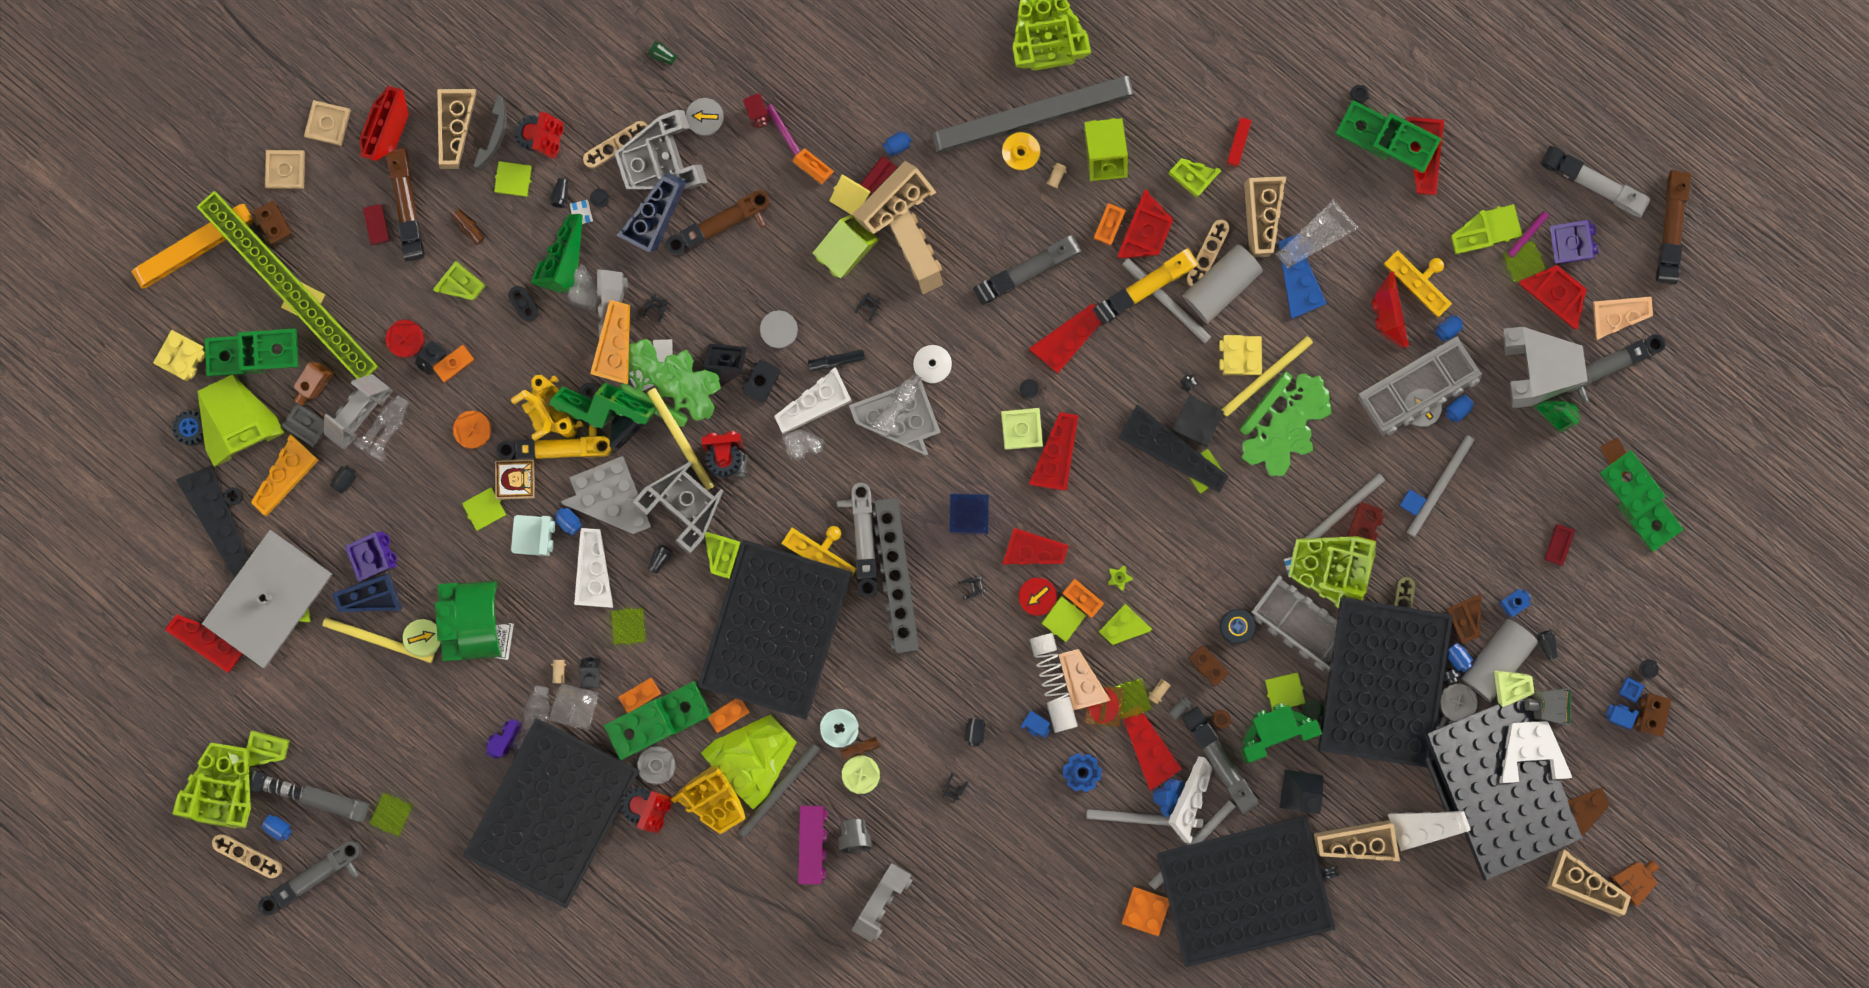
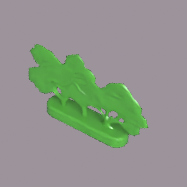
M648 339L629 344L628 378L634 380L636 388L628 384H621L619 389L653 404L649 395L642 392L644 385H655L659 390L658 393L661 398L665 396L675 399L674 408L667 404L665 405L677 425L681 427L685 426L688 417L679 411L680 408H687L695 421L711 418L715 407L708 395L714 394L721 388L717 374L707 370L693 372L692 364L694 361L687 350L680 352L677 356L674 354L666 356L664 362H659L656 356V349ZM637 370L641 371L642 373V382H639L640 379L637 378ZM645 378H649V381L645 383ZM683 399L687 400L685 404L681 403ZM656 409L654 414L661 417L660 413Z
M1285 371L1277 379L1239 428V431L1244 435H1248L1254 428L1257 429L1258 436L1254 439L1245 440L1242 443V450L1244 452L1242 458L1246 462L1255 465L1265 461V467L1270 476H1283L1291 465L1290 452L1294 451L1303 455L1313 451V445L1310 442L1311 429L1306 426V422L1309 419L1321 420L1331 414L1329 391L1323 386L1324 380L1320 375L1312 378L1306 373L1300 374L1296 379V389L1292 391H1286L1285 389L1292 380L1290 373ZM1302 388L1303 392H1299L1298 389ZM1295 394H1300L1303 397L1301 400H1294L1290 396L1294 397ZM1279 396L1287 400V407L1282 413H1277L1271 407ZM1289 401L1293 402V406H1290ZM1268 411L1272 414L1270 425L1268 427L1261 426L1258 422ZM1262 432L1266 435V439L1262 438Z

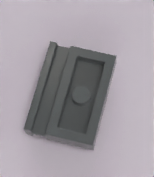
M297 403L286 418L285 423L282 424V427L315 448L317 442L324 434V420Z

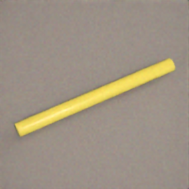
M1308 336L1301 340L1221 409L1224 411L1223 414L1228 417L1313 344V341Z
M656 388L649 390L647 394L687 460L692 463L691 466L706 490L713 488V482Z
M327 617L323 621V626L429 663L433 662L435 654L428 657H416L407 652L403 643Z

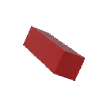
M1240 117L1227 165L1238 168L1252 120Z

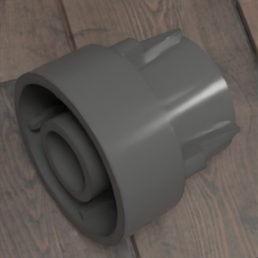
M851 819L840 823L841 837L838 838L840 853L853 854L872 849L871 835L868 834L865 820Z

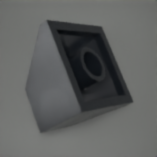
M709 343L704 370L717 374L720 386H724L742 374L747 347Z
M615 413L611 425L609 446L617 452L643 425L635 423L627 416H620Z
M1285 770L1279 808L1320 814L1323 798V775Z

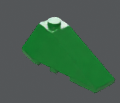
M570 214L566 217L556 234V242L547 248L546 251L549 253L544 261H539L530 283L556 292H571L578 272L582 214Z
M1542 401L1534 405L1560 433L1575 426L1580 420L1581 415L1578 413V408L1573 403L1569 404L1567 401Z

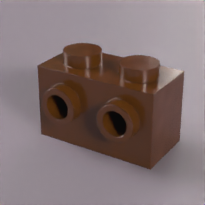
M272 200L253 211L256 216L253 219L258 228L262 227L264 231L262 236L267 244L270 243L276 247L295 237L275 201Z
M1646 693L1644 697L1642 696L1639 703L1641 712L1635 720L1636 731L1663 737L1672 699Z

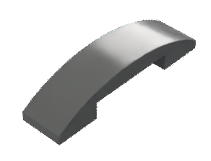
M500 95L497 96L492 111L494 117L498 119L487 151L479 148L473 165L478 171L482 170L492 160L504 137L507 112L505 101Z

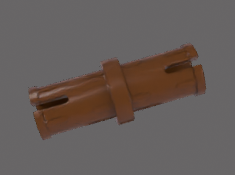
M461 209L452 214L451 217L462 228L461 231L466 233L475 245L480 244L485 239L475 227V223L470 221Z
M875 736L865 741H856V744L839 750L844 761L854 756H863L864 753L880 748Z

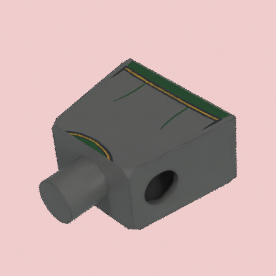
M1571 688L1537 691L1534 693V699H1526L1525 709L1527 711H1534V719L1548 721V723L1557 725H1570Z

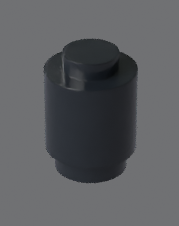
M341 465L331 479L330 487L343 494L357 478L356 470L349 465L345 467Z
M969 718L968 723H966L964 741H967L969 746H979L980 743H984V720Z

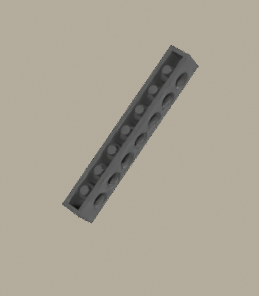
M898 497L876 500L875 505L872 506L873 517H877L878 524L874 526L876 536H880L881 543L877 544L878 554L883 556V562L880 563L881 574H885L886 581L882 582L884 593H888L889 599L885 601L886 612L891 613V619L888 620L889 631H893L894 638L890 639L891 648L896 650V654L919 651ZM890 514L893 517L892 522L884 524L882 522L883 515ZM893 533L895 541L887 543L884 540L885 535ZM890 552L898 554V559L895 562L887 560V555ZM892 571H898L901 574L898 581L890 579ZM895 590L903 592L901 600L893 599L892 594ZM904 609L906 611L905 618L897 619L895 617L896 610ZM900 628H906L909 631V635L904 639L900 638L897 634Z

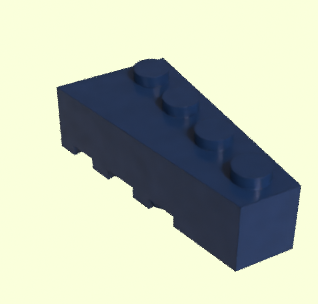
M672 174L662 176L617 236L649 253L657 250L687 182Z

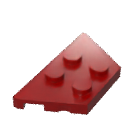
M1148 190L1143 192L1117 258L1119 259L1159 256L1173 219L1154 200Z
M1558 265L1523 279L1518 283V285L1572 329L1576 330L1578 328L1587 289Z

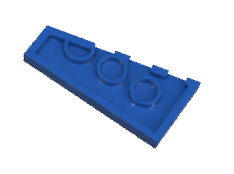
M1296 234L1279 241L1278 249L1284 274L1290 318L1294 319L1327 303Z

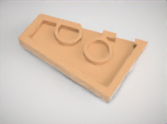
M1652 297L1594 301L1595 340L1653 316Z
M1079 649L1059 654L1073 710L1111 701Z

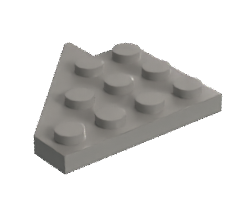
M921 379L849 405L855 424L924 456H927L928 452L923 440L941 433Z
M623 456L569 477L576 496L561 501L563 505L632 534L651 528L647 515L644 516L631 504L637 497L638 492Z

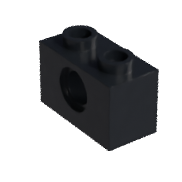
M760 359L758 363L755 362L750 370L752 375L749 380L746 379L741 389L744 390L742 392L744 396L764 405L781 370ZM758 377H764L765 384L757 386L755 380Z

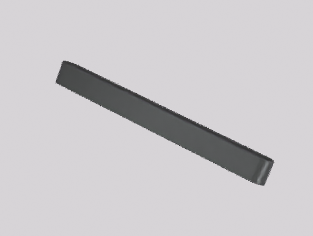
M1124 76L933 132L931 136L936 152L941 153L1127 99L1135 94L1130 77Z

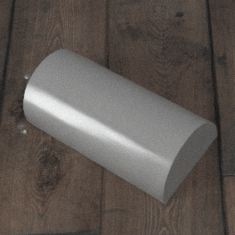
M1236 244L1208 272L1195 282L1182 297L1200 318L1208 324L1261 275L1263 269L1245 248Z
M1507 619L1473 661V666L1465 671L1460 680L1491 703L1497 696L1494 671L1515 673L1538 644L1537 639L1522 626Z

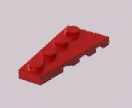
M1406 117L1408 122L1441 138L1425 172L1421 173L1414 169L1417 194L1436 196L1444 120ZM1413 142L1410 144L1413 152L1420 151L1418 143Z
M1093 303L1030 347L1029 350L1058 374L1101 324L1092 310L1096 305Z
M176 614L165 629L166 632L228 674L243 655V653L203 624Z
M1136 706L1122 716L1149 791L1182 770L1139 706Z

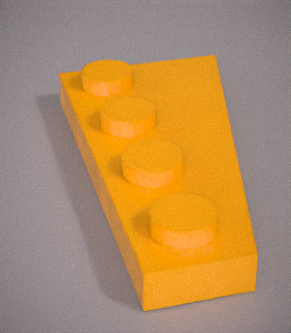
M614 300L609 301L590 374L628 384L630 305Z
M291 434L287 439L286 446L280 451L275 465H272L269 470L270 473L267 479L263 481L251 502L266 517L319 461Z

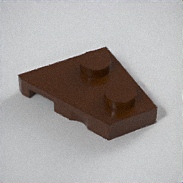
M1481 594L1446 608L1447 613L1453 615L1452 624L1461 644L1480 637Z
M1602 787L1568 800L1581 836L1588 831L1610 806Z

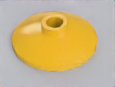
M1019 132L1012 134L1006 139L1003 144L1002 155L1005 162L1011 168L1026 170L1037 163L1040 156V146L1032 135ZM1018 150H1023L1025 154L1020 156L1017 152Z

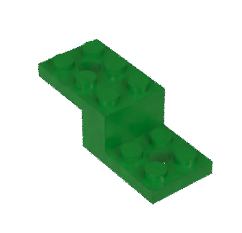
M1354 100L1351 102L1335 133L1336 136L1384 160L1390 156L1421 173L1425 172L1441 140L1440 137L1391 112L1386 117ZM1356 122H1364L1366 129L1363 131L1358 130ZM1413 142L1418 143L1420 151L1413 152L1410 149V144Z
M297 329L238 332V336L205 338L206 376L260 374L270 369L299 368ZM277 344H281L283 348L280 354L273 353V347ZM225 351L230 353L228 361L221 360V354Z
M606 382L595 393L593 400L562 386L552 397L549 404L557 411L569 413L573 418L584 420L595 428H603L614 412L620 416L631 418L637 424L645 425L656 411L654 404Z
M1629 450L1599 472L1621 502L1617 507L1651 552H1654L1684 530L1662 501L1666 497L1632 450ZM1623 472L1631 474L1630 482L1623 481ZM1657 520L1660 522L1661 528L1659 531L1652 529V521Z
M693 681L603 726L620 760H623L712 715L696 682ZM685 701L691 706L690 711L687 713L681 709V705ZM629 728L635 733L634 738L631 740L625 736V732Z

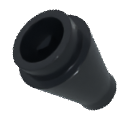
M557 179V183L549 198L550 205L557 208H565V204L568 203V180Z
M659 544L658 547H655L648 569L658 574L660 569L672 557L673 551Z
M1552 630L1538 633L1537 641L1547 660L1557 658L1556 637Z

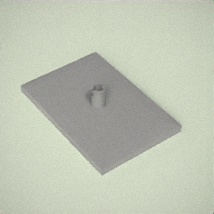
M269 530L202 624L265 669L333 574L274 531Z

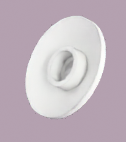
M928 345L917 352L913 365L915 373L921 380L928 383H937L949 375L952 362L950 355L944 348L937 345ZM935 360L936 365L933 367L930 366L929 361Z

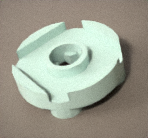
M835 709L828 712L820 724L823 740L833 747H846L855 741L859 732L855 716L844 709ZM843 723L845 731L837 734L834 731L836 730L834 729L835 724Z

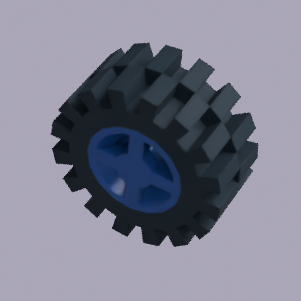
M186 410V412H180L181 415H176V420L172 422L174 427H171L172 431H174L173 436L177 438L176 440L188 446H196L199 442H204L200 413Z

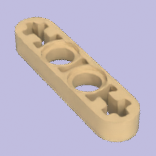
M643 121L635 122L584 154V164L590 169H595L616 157L615 152L623 146L619 142L621 136L627 135L631 140L633 138L629 133L631 130L634 134L638 131V126L646 128L648 125ZM607 145H611L614 148L613 153L610 155L603 153V149ZM598 150L604 157V159L602 160L600 156L595 159V164H592L591 162L587 163L589 161V156L592 155L593 158L598 156Z
M1217 220L1212 225L1196 257L1197 262L1203 257L1208 259L1209 265L1206 268L1198 265L1195 268L1199 271L1206 273L1210 270L1229 232V225L1225 220ZM1223 225L1225 232L1222 231L1218 238L1210 236L1211 234L1215 236L1218 230L1215 226ZM1215 241L1217 249L1210 251L1207 248V242ZM1192 269L1187 276L1186 281L1189 287L1194 285L1190 277H1194L1197 270ZM1200 273L1198 280L1203 276L1202 273Z
M217 835L212 840V847L217 852L268 878H277L282 873V865L278 861L228 835ZM224 838L225 844L231 845V842H233L234 844L230 847V849L225 846H221L219 848V843L217 841L222 840ZM237 846L242 847L244 850L241 857L234 855V849ZM254 855H258L261 859L258 866L251 864V858ZM266 860H268L266 865H276L275 869L277 870V873L270 874L271 870L266 867H264L263 870H261Z

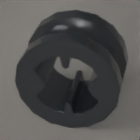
M228 488L224 493V499L228 504L238 505L243 499V494L237 488ZM235 491V494L238 495V498L232 502V499L229 498V494H232V492Z
M1332 866L1321 869L1323 873L1322 878L1328 879L1339 876V873L1336 872L1338 867Z

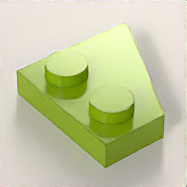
M1181 158L1168 174L1193 196L1198 198L1221 170L1219 168L1205 167L1204 164L1192 163L1190 160Z
M1485 210L1479 212L1451 236L1455 255L1493 246Z
M455 261L433 290L475 300L486 285L459 262Z
M706 532L705 539L711 574L730 579L741 542Z
M1124 604L1099 633L1112 645L1150 632L1152 628Z
M251 731L247 745L249 767L284 760L290 740Z

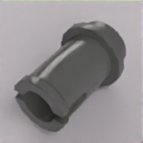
M740 453L742 464L739 467V471L735 472L734 477L745 478V475L748 474L746 471L748 455Z
M1186 696L1180 697V701L1168 712L1177 720L1188 708L1191 709L1190 706L1193 704Z

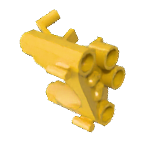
M535 375L531 380L532 393L523 390L511 398L513 404L520 402L524 398L528 401L522 407L531 418L532 425L536 430L531 435L534 441L551 432L559 433L567 439L575 438L578 434V428L584 427V423L581 421L576 423V419L571 414L557 411L553 406L549 405L552 397L559 391L553 384L559 382L556 376H552L548 380L542 375Z

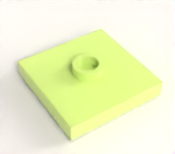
M1039 408L1001 411L1005 450L1043 447Z

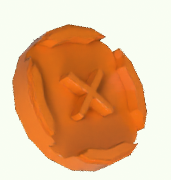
M474 410L460 414L453 425V435L456 441L469 449L480 448L485 445L490 439L492 432L491 423L488 418Z

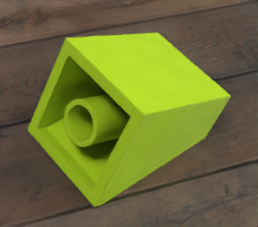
M1122 118L1084 122L1090 181L1128 178V153Z
M849 215L837 222L814 250L813 254L819 263L825 264L830 269L829 271L833 276L841 279L860 262L880 239L863 228L853 215Z

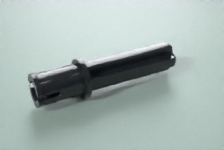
M863 350L829 357L824 355L821 358L808 360L810 372L826 368L829 370V367L864 360L865 355Z

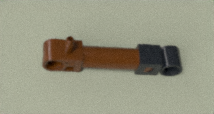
M406 148L394 149L386 157L390 179L393 182L403 257L405 262L424 259L425 253L420 223L417 221L408 153Z
M1670 170L1668 175L1665 198L1667 207L1662 245L1659 246L1656 282L1674 285L1678 282L1680 271L1678 265H1680L1682 246L1680 244L1685 204L1688 201L1691 173Z
M757 190L738 200L737 204L699 224L695 223L680 231L681 236H670L666 241L668 252L674 257L682 256L686 251V247L691 251L706 243V240L745 219L749 220L754 217L760 228H764L766 224L761 213L765 212L770 206L768 194L763 190ZM763 197L765 198V203L757 205L755 203L756 199ZM674 242L681 243V247L678 250H673L671 246Z

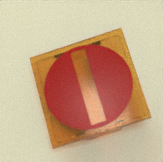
M1102 686L1111 701L1086 707L1085 724L1120 727L1123 688Z

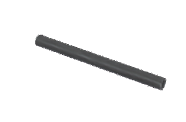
M813 743L740 828L738 832L743 837H746L820 751L817 745Z

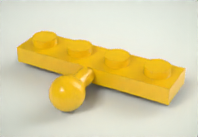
M1398 250L1383 264L1390 272H1395V277L1437 318L1452 304L1428 280L1434 273H1439L1443 270L1444 263L1440 258H1433L1429 262V268L1423 274Z
M831 526L827 529V538L821 546L794 528L790 529L781 543L804 558L853 572L852 576L857 569L828 551L832 542L837 541L841 537V530L837 526Z

